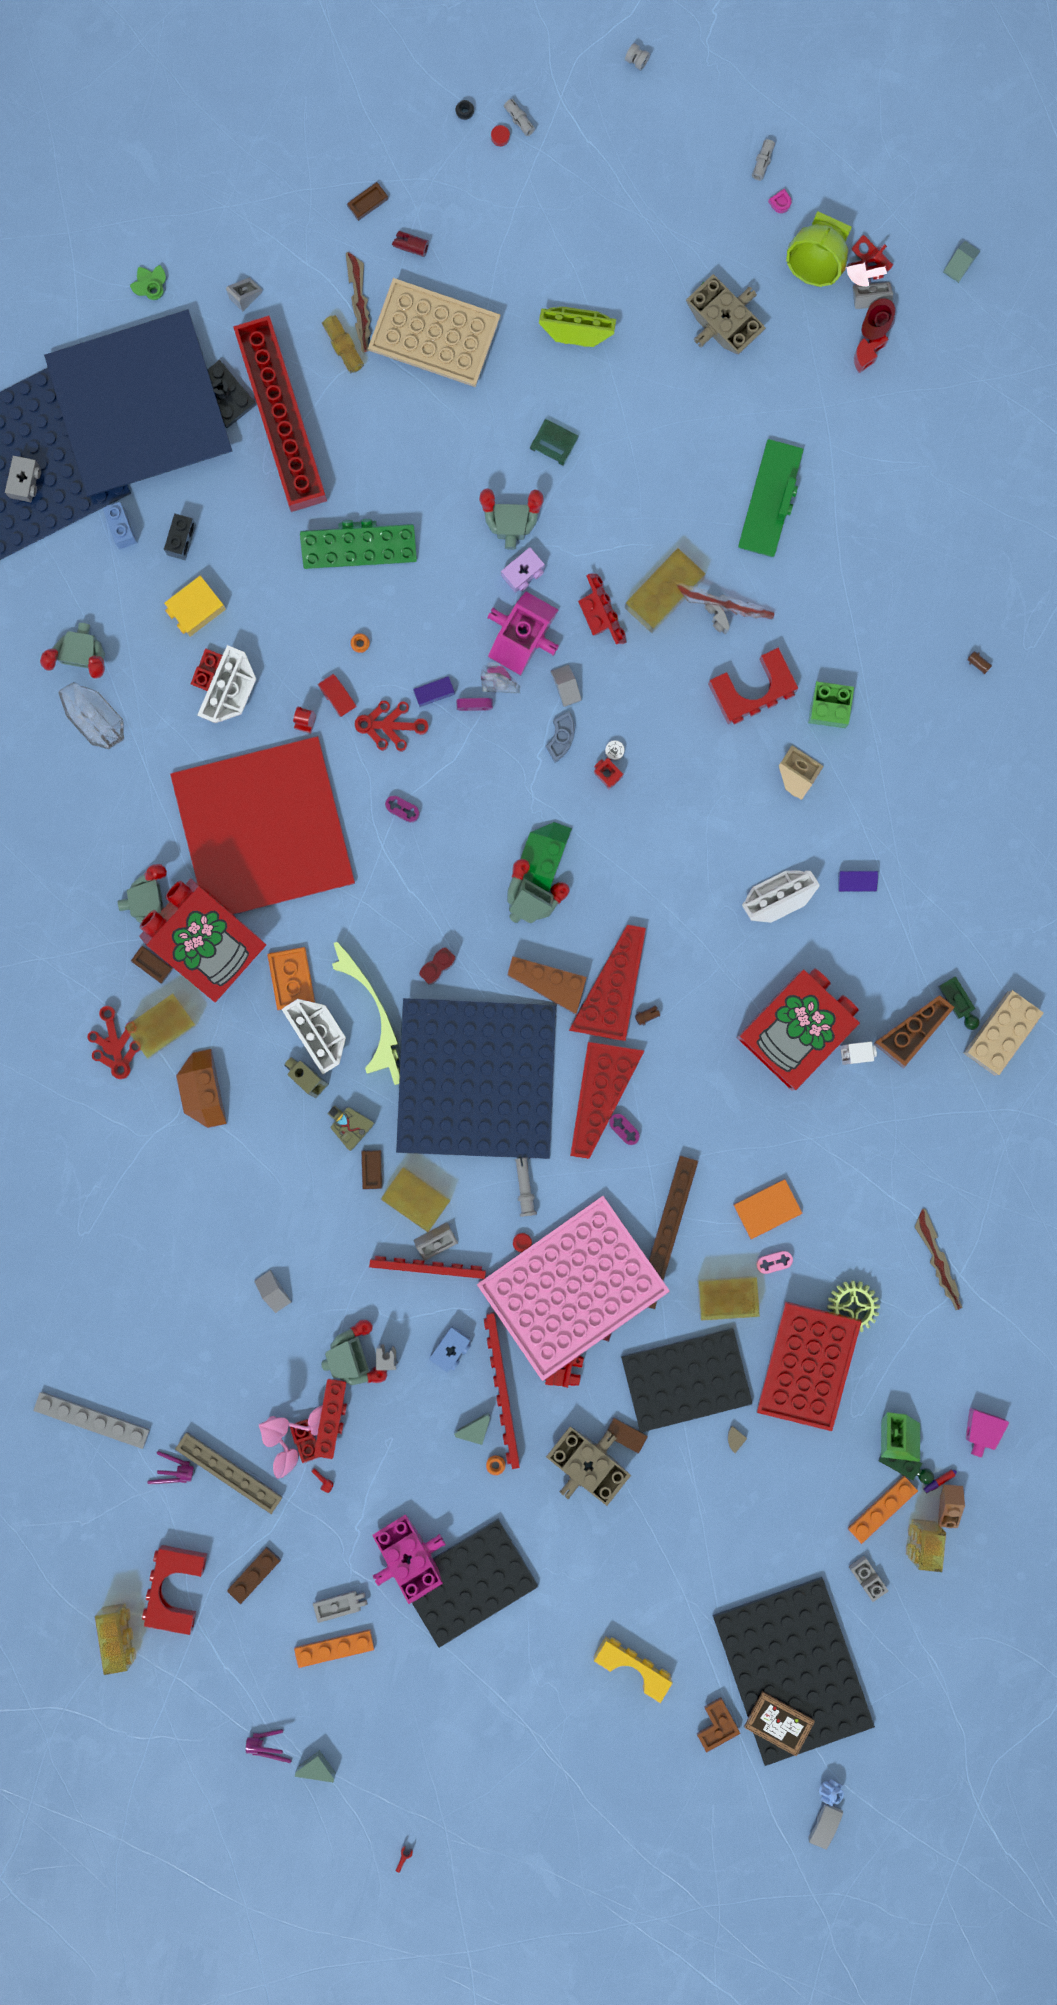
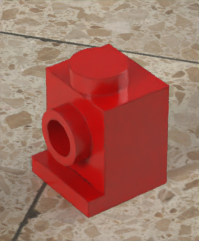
M609 758L605 761L601 759L594 766V774L608 790L623 778L624 774ZM606 770L610 771L611 775L608 777L604 776L603 772Z

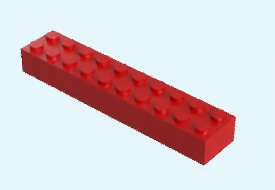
M270 316L233 326L291 512L326 502L327 498Z

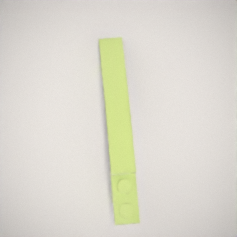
M335 942L334 946L339 962L332 963L333 969L346 973L360 981L372 994L381 1017L380 1042L375 1055L365 1068L366 1073L370 1074L389 1067L394 1085H398L400 1068H398L396 1060H399L397 1050H392V1046L399 1043L388 1015L368 979L338 942Z

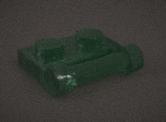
M545 419L530 446V450L538 451L564 466L579 436ZM541 440L564 451V453L561 455L540 444Z

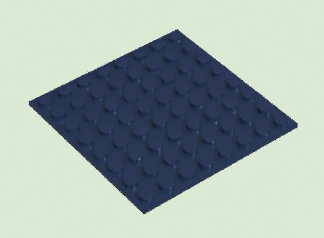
M189 309L44 355L87 497L233 452Z
M48 368L0 392V560L131 494L128 486L125 485L87 497ZM13 456L36 460L41 467V475L36 480L35 485L37 486V493L32 498V502L12 499L5 493Z
M403 998L396 1153L550 1159L556 1006Z

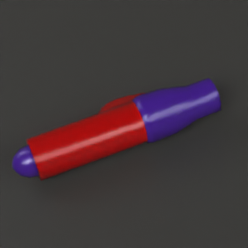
M950 1470L933 1480L932 1483L923 1488L924 1492L927 1494L930 1491L936 1490L939 1486L955 1477L957 1471Z

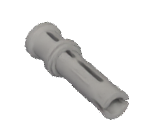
M522 1158L523 1166H521L520 1159H515L520 1196H518V1201H520L521 1205L520 1217L537 1215L533 1203L535 1196L531 1194L527 1158Z

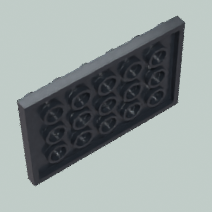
M733 1328L621 1356L640 1433L753 1404Z
M497 1519L434 1557L433 1560L438 1567L443 1584L412 1604L438 1648L538 1588V1584L500 1520Z

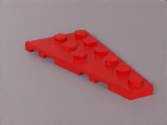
M633 925L626 926L569 1031L626 1041L646 928Z
M588 1042L570 1156L590 1159L645 1051Z

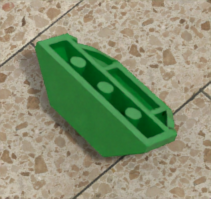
M553 822L529 833L520 858L527 860L530 864V868L523 878L547 892L550 891L572 828Z

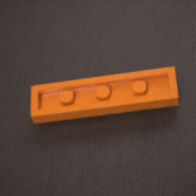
M903 1475L848 1527V1530L862 1544L915 1495L918 1490Z
M369 1629L297 1646L294 1648L298 1668L373 1651L375 1647L371 1630Z

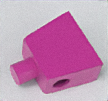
M970 1408L966 1440L974 1443L971 1454L982 1458L985 1447L995 1450L1009 1422L1003 1418Z

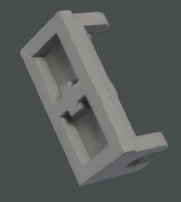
M379 1344L376 1348V1370H396L398 1362H396L395 1347L392 1346L390 1352L385 1353L384 1344Z

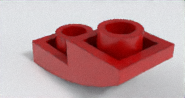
M205 648L200 664L196 667L190 684L208 691L223 655Z
M331 674L317 684L339 717L357 707L334 674Z
M308 1419L294 1423L297 1425L309 1426ZM290 1427L302 1463L321 1458L314 1456L316 1439L311 1430L306 1431Z

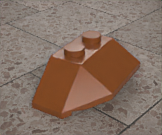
M212 1049L194 1052L176 1075L183 1112L207 1128L227 1124Z

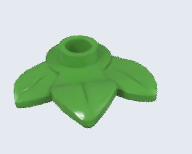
M158 265L151 272L145 268L138 267V281L130 284L132 291L136 295L146 296L150 300L160 299L164 292L162 286L166 281L163 268ZM153 289H157L156 293H151Z

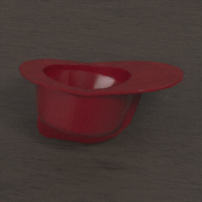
M886 298L878 299L870 305L861 328L862 335L866 339H879L893 327L896 308L891 300Z

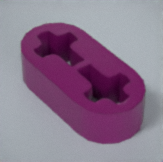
M457 699V710H492L493 699Z
M390 796L386 800L385 806L391 814L409 823H414L419 819V810L415 805L398 796ZM397 800V804L402 807L401 810L396 807L392 810L389 804L390 801L394 802ZM404 809L408 811L414 809L416 816H411L410 819L407 818L408 814L404 812Z
M622 1114L611 1116L609 1125L612 1130L626 1144H636L639 1141L640 1135L635 1127ZM615 1117L617 1119L622 1118L621 1124L625 1127L624 1129H621L619 1126H613V1119ZM626 1129L630 1133L635 1132V1141L626 1140L628 1137L624 1132Z

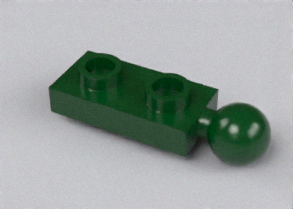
M954 976L939 985L938 987L946 1001L955 1007L953 1012L957 1019L964 1016V1025L967 1029L974 1030L978 1028L980 1024L979 1018L970 1013L975 1010V1007L957 977Z
M881 1456L878 1460L913 1481L916 1475L923 1484H930L934 1480V1474L930 1469H920L923 1464L920 1461L916 1462Z

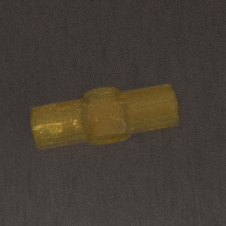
M336 315L327 317L322 322V326L328 334L336 354L342 358L350 373L359 371L364 366V363L355 349L353 340L348 332H345Z

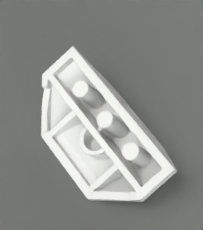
M227 645L197 716L213 723H218L242 715L257 680L245 652Z
M784 871L752 887L742 907L751 921L772 923L804 907L820 885L811 871Z
M297 999L282 1009L322 1074L340 1064L346 1037L326 1005Z

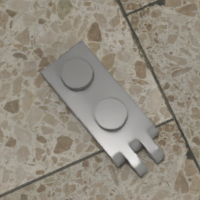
M356 1591L313 1602L317 1622L320 1623L361 1611V1607L368 1604L367 1600L360 1602L358 1600L366 1597L365 1592L357 1594Z

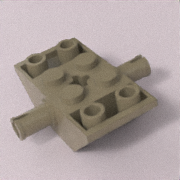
M713 274L686 299L696 320L704 328L694 338L696 344L700 343L699 347L702 348L713 337L724 349L739 355L766 329L745 307L757 296L754 290L751 292V287H748L737 298Z
M570 1426L548 1453L546 1458L569 1475L570 1479L559 1491L563 1496L565 1495V1498L570 1499L575 1490L582 1486L608 1506L630 1478L631 1474L607 1453L609 1447L617 1439L610 1431L607 1430L606 1434L597 1444ZM592 1461V1467L585 1468L584 1462L589 1463Z

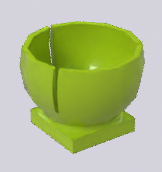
M817 211L812 225L803 227L788 245L786 262L793 275L806 284L818 287L834 284L846 269L848 261L846 240L852 227Z

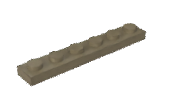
M188 1432L185 1433L175 1448L179 1453L270 1514L273 1513L283 1496Z

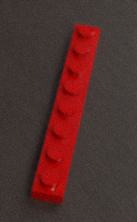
M495 1312L487 1313V1318L483 1319L485 1330L489 1329L490 1337H487L488 1349L493 1351V1356L490 1357L491 1368L496 1369V1375L493 1376L494 1386L499 1387L500 1395H496L498 1407L502 1406L503 1414H499L501 1426L505 1425L506 1433H503L504 1445H508L509 1452L506 1453L507 1464H511L512 1469L520 1468Z

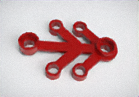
M381 701L374 711L369 715L358 716L354 723L356 730L361 734H368L381 751L388 748V742L386 739L380 738L374 729H382L400 752L406 750L407 743L405 740L400 739L393 730L415 731L418 735H424L429 729L428 723L424 719H417L414 723L393 722L401 714H406L409 711V706L406 702H400L397 708L384 720L374 721L381 713H387L390 710L389 703ZM387 704L388 708L386 710H382L381 705ZM406 705L407 709L405 711H401L400 706ZM367 722L368 726L366 728H362L361 723ZM420 724L425 726L422 731L418 730ZM381 741L386 743L383 748L379 747ZM400 742L405 744L402 749L398 748Z
M104 1006L100 1009L99 1016L102 1020L106 1021L110 1042L100 1037L96 1031L89 1032L87 1038L90 1042L97 1043L113 1053L114 1061L104 1056L101 1050L93 1051L92 1059L110 1067L111 1073L115 1078L125 1079L131 1071L129 1063L134 1055L142 1049V1045L138 1041H132L129 1045L130 1049L123 1059L121 1051L130 1036L136 1033L138 1028L133 1022L127 1023L125 1031L118 1040L113 1020L116 1012L114 1008ZM110 1010L112 1014L107 1018L105 1012ZM131 1024L135 1027L132 1032L128 1030V1026ZM93 1033L97 1035V1039L94 1041L90 1038ZM134 1043H137L139 1045V1048L137 1050H133L132 1045ZM96 1052L101 1053L100 1059L95 1058ZM123 1066L124 1072L120 1074L118 1068Z

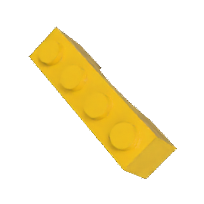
M605 1637L593 1656L594 1662L610 1672L620 1666L635 1668L644 1679V1693L661 1703L673 1684L670 1677L671 1674L662 1668L658 1670L653 1667L654 1663L646 1658L642 1660L637 1657L638 1654L631 1648L626 1650L620 1646L621 1643L615 1638L611 1637L609 1639Z

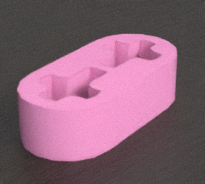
M787 1251L775 1252L760 1257L756 1262V1267L761 1273L769 1274L790 1267L793 1257ZM782 1254L785 1257H789L785 1265L782 1262L776 1263L775 1261L781 1259ZM762 1260H766V1262L773 1261V1264L768 1266V1270L760 1267L763 1264Z

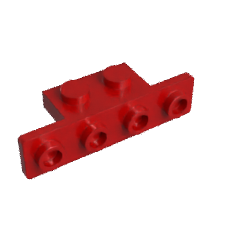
M589 573L586 577L593 593L578 602L592 635L596 636L609 629L616 645L627 643L625 631L619 625L618 615L612 609L611 599L603 588L601 577L598 574Z
M327 1380L314 1452L316 1457L333 1459L338 1434L342 1435L344 1423L340 1422L341 1415H345L347 1404L344 1403L345 1381Z

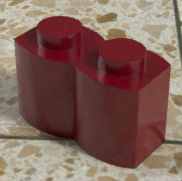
M446 947L442 948L435 954L433 961L426 963L421 968L419 975L429 985H432L440 979L444 971H447L454 965L456 957Z

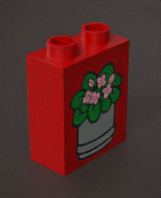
M190 878L186 884L178 881L166 894V899L169 903L160 913L156 910L151 911L142 920L139 928L143 932L139 937L146 946L216 1003L265 948L266 944L193 879Z
M816 968L809 974L804 969L799 971L736 1037L791 1091L797 1090L860 1024L854 1017L859 1011L857 1006L844 995L838 1000L832 997L826 991L831 982Z

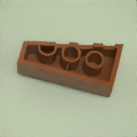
M513 956L507 974L508 977L571 1013L577 1014L587 977Z

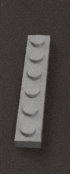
M42 1391L39 1393L33 1410L141 1449L144 1448L150 1432L148 1428Z

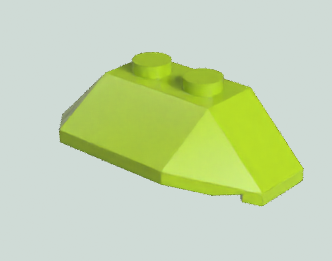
M559 306L549 309L542 308L539 324L555 342L580 345L582 347H595L614 335L616 319L610 318L598 311Z

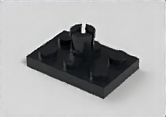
M218 360L207 370L226 428H229L255 407L256 403L225 365Z

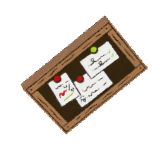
M762 1691L744 1728L797 1756L815 1721Z

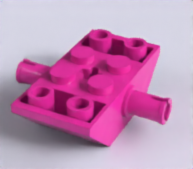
M527 591L517 601L508 616L492 608L487 618L502 627L488 657L521 676L536 649L541 648L554 656L559 645L546 639L545 633L559 610ZM527 629V634H520L519 630Z
M404 1515L372 1535L387 1563L386 1568L373 1575V1579H376L375 1582L378 1586L392 1577L395 1578L408 1604H411L443 1584L438 1567L431 1556V1553L446 1545L442 1541L443 1538L440 1534L424 1543L407 1515ZM408 1557H412L410 1559V1564L407 1563Z

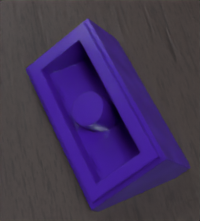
M449 676L413 689L419 707L455 695Z
M840 871L838 873V892H877L878 871Z

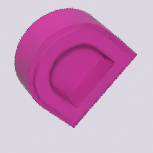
M785 189L771 197L768 201L777 213H785L791 206V198Z

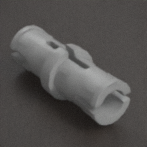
M509 99L504 104V108L513 118L514 124L521 128L526 137L530 136L535 131V127L526 117L525 111L518 107L515 100Z
M764 140L760 154L756 157L757 162L752 173V177L756 180H763L766 168L770 165V157L775 147V142L772 140Z

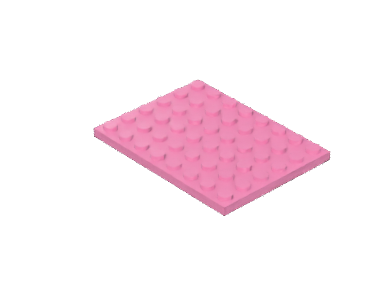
M604 1196L597 1199L477 1284L542 1381L670 1292Z

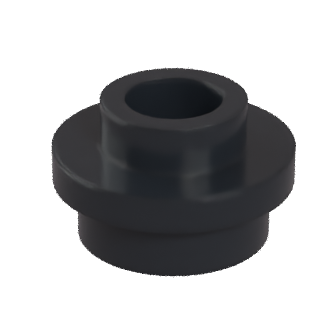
M467 100L460 101L455 108L456 115L462 120L470 119L474 114L473 104ZM467 109L468 112L463 113L462 110Z

